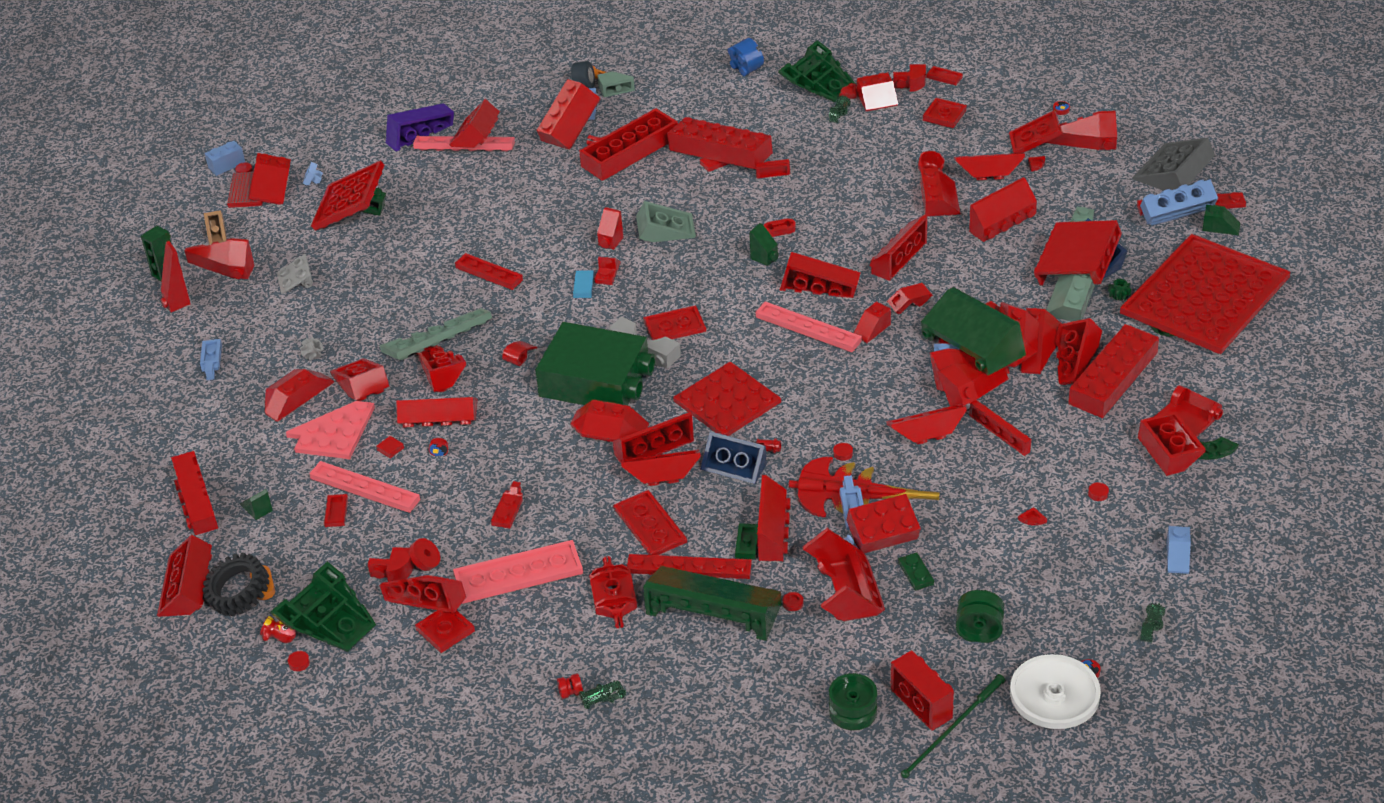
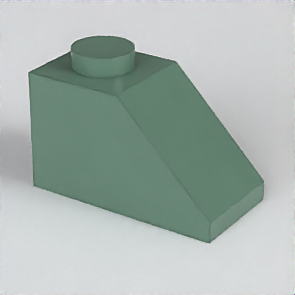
M613 71L597 75L598 86L603 97L635 91L633 76Z

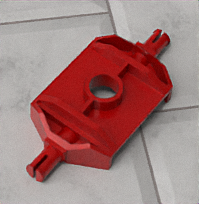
M607 556L608 562L606 557H604L603 567L595 568L589 575L596 615L613 618L615 627L618 629L619 622L620 627H624L623 616L637 608V600L630 568L623 564L613 565L611 557ZM612 585L617 586V587L614 588V589L608 588L609 586H612Z

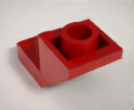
M918 283L900 288L887 302L897 314H901L912 302L921 307L933 294L924 283Z

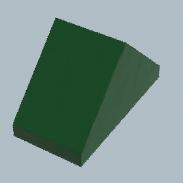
M267 489L240 503L255 520L273 511Z

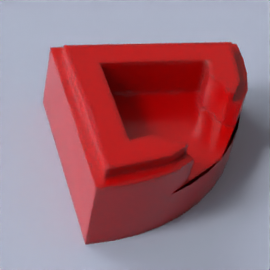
M851 83L842 88L839 97L856 99V84Z
M1045 156L1028 158L1031 172L1043 167Z
M1034 507L1018 516V520L1027 525L1047 523V518Z

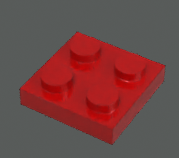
M935 98L923 114V121L954 128L966 112L967 105Z
M437 610L415 624L416 631L440 653H443L475 632L474 625L457 610L455 613Z

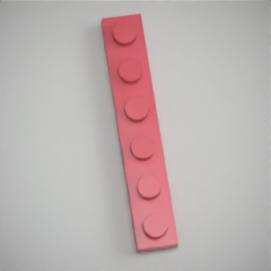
M416 136L413 142L414 149L422 151L428 149H435L437 151L452 149L453 151L468 149L469 151H509L513 149L515 138L487 137V140L482 145L478 144L475 148L451 147L449 144L454 136Z
M764 302L756 311V318L850 352H853L862 342V336L768 302Z
M322 461L309 473L312 480L408 513L420 501L419 494Z

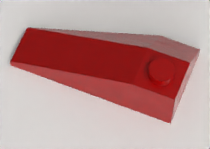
M1098 111L1093 113L1092 116L1077 118V121L1071 123H1061L1062 135L1046 142L1094 150L1116 149V111Z
M230 238L226 239L225 242L219 243L216 241L211 245L205 246L202 244L188 247L184 250L188 263L230 278L248 279L255 266L249 240Z

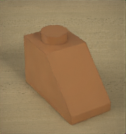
M222 211L204 213L209 245L216 241L219 243L225 242L227 237Z

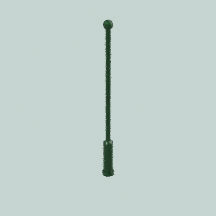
M997 674L995 679L977 696V700L907 769L901 771L902 778H908L910 772L979 703H983L1001 684L1006 682L1003 675Z

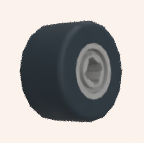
M589 61L573 63L571 67L572 80L582 83L587 88H594L595 74L592 64Z

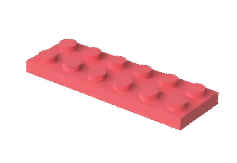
M570 540L453 569L455 580L462 581L467 597L462 603L464 604L583 574V568L574 542Z

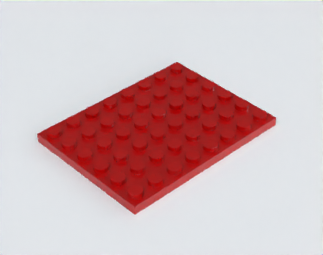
M1191 234L1120 307V314L1215 353L1222 354L1290 278L1291 272Z

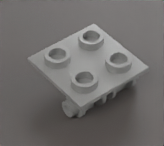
M306 254L296 258L292 263L276 272L281 294L288 292L300 283L306 288H310L313 284Z

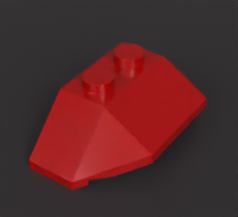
M1025 153L954 157V161L972 177H976V180H987L989 176H994V179H1004V176L1009 175L1025 158Z
M1001 302L1000 312L1020 323L1026 356L1007 365L1015 368L1038 352L1039 322L1026 310Z
M294 369L266 388L265 414L278 422L334 383V380L320 372L308 369Z
M592 400L576 411L570 425L582 437L613 442L648 428L649 422L630 406Z
M956 404L886 421V424L912 442L923 444L928 442L927 439L934 438L939 440L946 438L948 434H952L967 409L965 405Z
M698 449L620 459L621 466L643 484L647 483L648 486L659 485L661 481H667V483L679 482V479H683L701 455Z

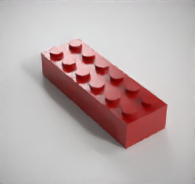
M655 108L579 150L581 167L604 181L669 144L667 133L678 124V121Z
M691 117L683 118L667 133L670 151L756 169L759 162H764L773 154L771 135L752 132L747 129H738L733 126H724L719 123H710L705 120H696Z
M1125 324L1070 387L1068 404L1104 418L1158 353L1159 337Z

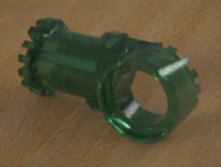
M842 95L837 98L835 106L830 108L829 122L839 123L838 118L847 114L848 107L851 104L848 97Z
M1160 603L1147 605V618L1142 623L1140 641L1152 643L1153 638L1150 637H1153L1151 635L1154 633L1153 631L1163 628L1162 616L1165 615L1166 610Z
M614 680L613 683L611 681L603 686L597 684L595 688L579 692V697L586 709L601 701L603 703L606 701L614 703V700L623 699L626 695V690L618 680Z

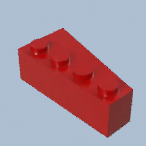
M791 252L779 291L792 289L798 293L811 291L817 295L828 293L829 296L853 298L861 272Z
M191 451L171 457L177 479L174 480L177 491L181 490L178 496L180 503H185V505H182L184 516H189V518H186L189 530L193 529L194 534L199 535L218 529L195 452Z

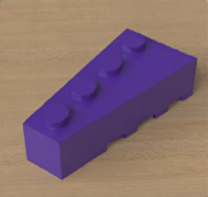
M442 103L387 115L386 144L397 152L401 150L400 147L412 145L416 136H429L432 132L435 134L453 125L454 111Z

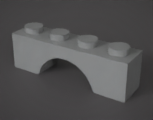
M620 317L608 328V330L637 335L636 323L624 317ZM667 337L647 340L648 353L655 354V364L657 366H663L668 369L681 357L680 343Z

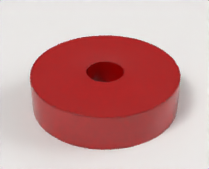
M419 538L410 545V558L419 569L430 571L440 563V552L432 541L426 538Z

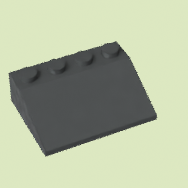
M1209 138L1164 143L1132 179L1163 191L1167 189L1175 190L1185 184L1189 185L1215 156Z

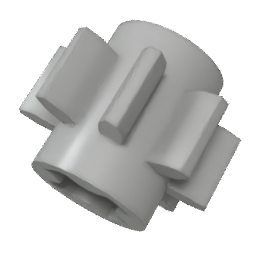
M311 337L301 342L303 346L300 347V350L305 359L312 361L314 358L318 359L322 356L320 352L324 349L318 339Z

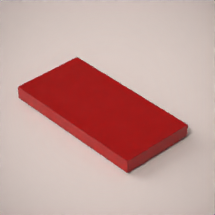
M649 490L613 505L614 510L649 555H660L687 543L686 536Z

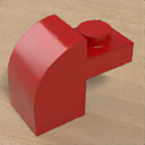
M910 64L909 72H893L894 88H910V92L922 89L926 84V64Z
M393 547L389 559L369 558L368 561L370 577L377 579L387 578L388 582L407 579L414 568V563L409 555V548Z

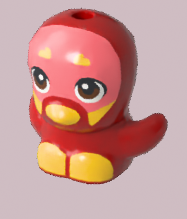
M271 616L266 618L260 631L264 641H268L269 638H275L286 644L292 642L297 633L296 630L285 626L282 622H276Z

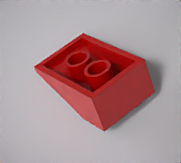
M257 153L249 199L278 205L283 204L291 159Z
M364 358L330 371L332 377L345 393L357 401L366 399L367 395L372 393H382L385 388L390 387L383 365Z

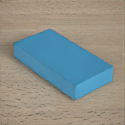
M594 270L576 271L573 298H592Z

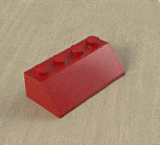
M567 79L536 130L541 141L570 150L599 103L600 97L582 83Z
M485 98L465 118L449 145L451 147L475 148L478 144L482 145L499 119L497 116L500 111Z
M1023 177L971 204L969 232L984 242L994 238L1001 232H1006L1014 225H1019L1027 218H1032L1036 214L1037 200L1026 178Z
M924 214L909 222L871 259V274L890 281L927 243L928 215Z
M478 398L396 400L397 424H402L403 428L414 427V423H422V427L433 426V422H441V426L452 425V422L460 421V425H470L471 421H476Z
M685 413L614 440V455L621 463L620 459L660 455L694 442L692 413Z
M762 475L757 532L759 561H783L784 554H788V542H785V539H789V527H786V524H790V512H787V510H791V498H787V489L767 475Z
M191 534L169 555L157 613L158 617L191 615L202 607L204 602L202 599L203 588H205L203 583L206 581V576L209 573L208 565L212 558L211 544Z

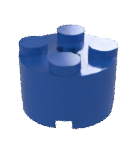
M746 38L728 48L731 67L734 70L739 69L743 76L750 74L764 64L763 54L756 49L758 45L754 40Z

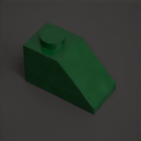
M1206 204L1202 231L1239 236L1241 223L1224 206Z
M759 223L749 232L750 259L769 266L778 259V244L764 225Z

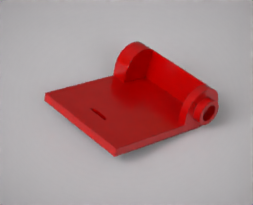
M1178 385L1172 393L1170 403L1155 416L1176 411L1194 435L1198 437L1216 419L1219 420L1222 417L1223 409L1222 404Z

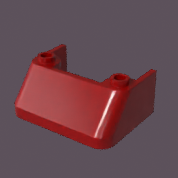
M828 528L803 546L804 551L817 558L819 571L831 577L836 591L834 595L820 604L821 608L834 615L837 620L844 622L878 616L885 610L869 560L860 549Z

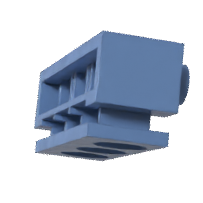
M1211 179L1207 181L1199 180L1188 186L1185 184L1175 190L1167 189L1157 195L1149 194L1143 198L1140 207L1147 224L1156 225L1203 212L1206 209V204L1215 205L1218 197Z

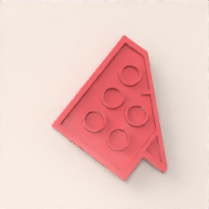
M352 402L288 430L286 436L287 438L299 439L294 448L295 453L350 459L375 405L371 402Z

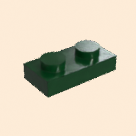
M739 523L735 559L756 560L758 524Z
M917 552L898 558L900 567L915 591L934 585L933 577Z

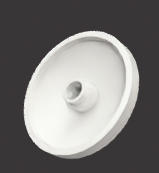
M1054 654L1041 655L1027 660L1017 668L1011 679L1010 696L1016 710L1028 721L1045 728L1066 729L1078 726L1093 716L1100 701V684L1093 671L1074 658Z

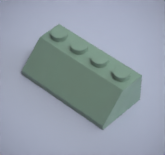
M1060 274L1046 310L1058 319L1072 322L1082 320L1095 287L1090 274Z

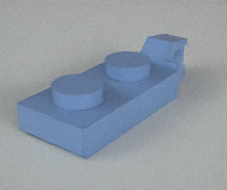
M221 339L202 341L200 366L202 372L205 371L207 380H213L215 370H219L222 351Z
M852 475L844 476L843 487L840 488V499L846 530H850L846 521L848 510L864 505L861 489L858 486H854Z

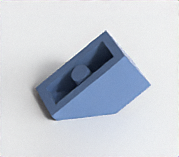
M1169 526L1166 542L1167 572L1189 574L1190 527Z

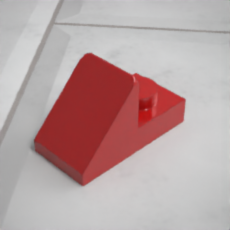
M598 257L599 269L595 277V283L613 285L621 261L616 258Z

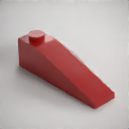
M167 241L161 283L163 298L160 300L164 308L174 312L191 305L177 251L171 242Z
M1026 308V311L1039 322L1038 352L1022 362L1021 373L1041 374L1049 357L1056 349L1055 338L1058 326L1062 323L1046 309Z
M1091 318L1063 323L1058 326L1055 344L1058 347L1056 356L1059 359L1058 379L1060 385L1074 383L1084 372L1099 346L1102 330Z
M438 345L428 346L422 352L417 353L428 382L434 392H444L448 388L453 387L466 366V361L462 355L457 354L454 356L452 351L445 352Z
M946 348L929 352L937 390L944 391L937 371L952 364L975 363L976 359L958 349ZM1005 366L1006 373L1009 374V367Z
M975 363L952 364L937 371L950 406L956 404L967 405L1009 379L1005 367L987 375L983 371H979Z
M431 575L383 582L379 585L385 601L455 613L467 598L462 581Z

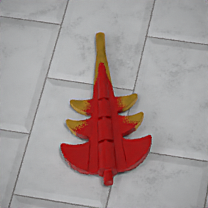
M820 457L811 460L802 469L799 481L789 480V488L798 489L800 505L812 515L826 517L824 504L828 499H832L834 507L843 513L840 488L843 487L844 476L852 474L855 468L854 462L841 466L835 475L832 476L828 469L833 462V457ZM874 467L862 471L857 480L853 479L854 486H858L861 489L864 505L869 504L870 499H888L906 493L909 499L939 500L940 492L918 491L872 483L871 477Z

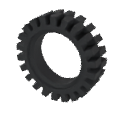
M241 553L240 557L238 554H233L232 560L229 556L226 557L224 564L222 561H219L217 564L220 567L215 568L213 566L211 569L213 574L208 573L206 576L208 581L203 583L205 586L203 588L204 597L219 614L236 616V611L239 614H243V608H246L248 611L252 609L250 604L254 603L256 606L259 603L257 598L263 599L265 596L262 591L267 592L268 590L266 585L269 584L270 580L268 579L269 574L255 556L253 557L249 553L248 555ZM245 571L252 573L251 581L243 591L232 597L221 596L222 587L231 577Z

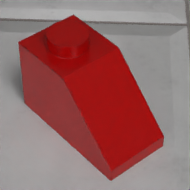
M607 207L604 208L597 232L598 246L614 250L624 238L621 211Z
M876 301L864 311L854 334L862 336L863 342H870L891 325V309Z

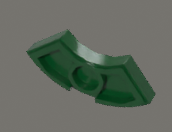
M1219 437L1214 441L1201 442L1206 450L1198 459L1213 460L1226 457L1235 452L1239 444L1224 437Z

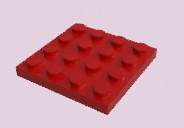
M380 160L328 184L311 227L315 231L320 228L324 229L333 222L337 223L342 218L350 217L360 210H366L374 196V191L385 166L384 163Z
M730 361L675 395L673 401L687 412H691L692 416L715 433L730 436L780 404L781 397Z

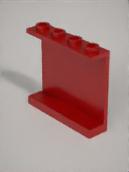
M1117 220L1056 222L1049 240L1045 244V249L1042 255H1040L1037 267L1034 269V276L1037 278L1039 285H1043L1047 275L1090 274L1093 284H1101L1122 235Z

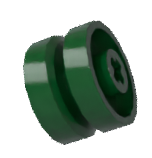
M972 590L963 594L958 600L956 631L959 636L969 642L990 643L997 640L1003 632L1005 606L1003 600L995 593L987 590Z
M848 673L837 677L829 687V715L834 724L842 729L854 731L867 728L875 721L877 716V687L870 678L858 673Z

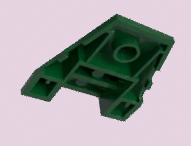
M818 40L807 48L805 56L793 66L787 63L778 71L780 75L794 85L837 103L843 99V97H839L841 89L851 83H855L850 75L842 70L840 62L833 58L831 50Z
M328 561L313 573L311 583L290 602L284 599L271 610V614L285 626L347 652L376 626L365 606L357 599L355 591L347 584L343 573Z

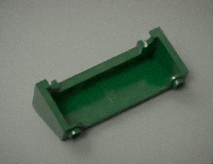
M955 287L948 289L921 321V333L925 339L933 341L936 335L974 357L977 369L987 375L1026 356L1019 322Z
M661 566L646 581L643 587L646 615L656 617L660 610L666 613L667 608L672 607L745 623L746 631L750 632L752 629L757 634L756 639L767 641L782 605L781 591Z

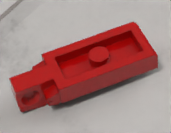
M513 481L510 491L506 490L503 493L491 519V526L511 528L523 501L521 482Z

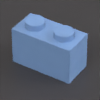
M235 141L228 142L205 153L208 168L215 176L245 162L243 150Z

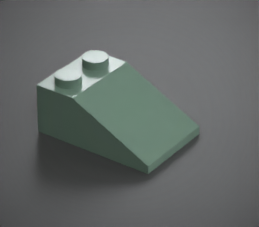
M644 201L636 215L639 239L644 241L661 242L696 237L692 213Z

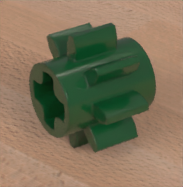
M1124 279L1113 280V284L1108 286L1109 297H1113L1115 300H1126V296H1131L1130 283H1127Z

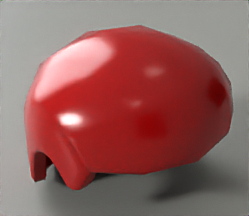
M928 150L921 153L918 169L920 172L921 169L938 168L942 171L945 160L940 153Z

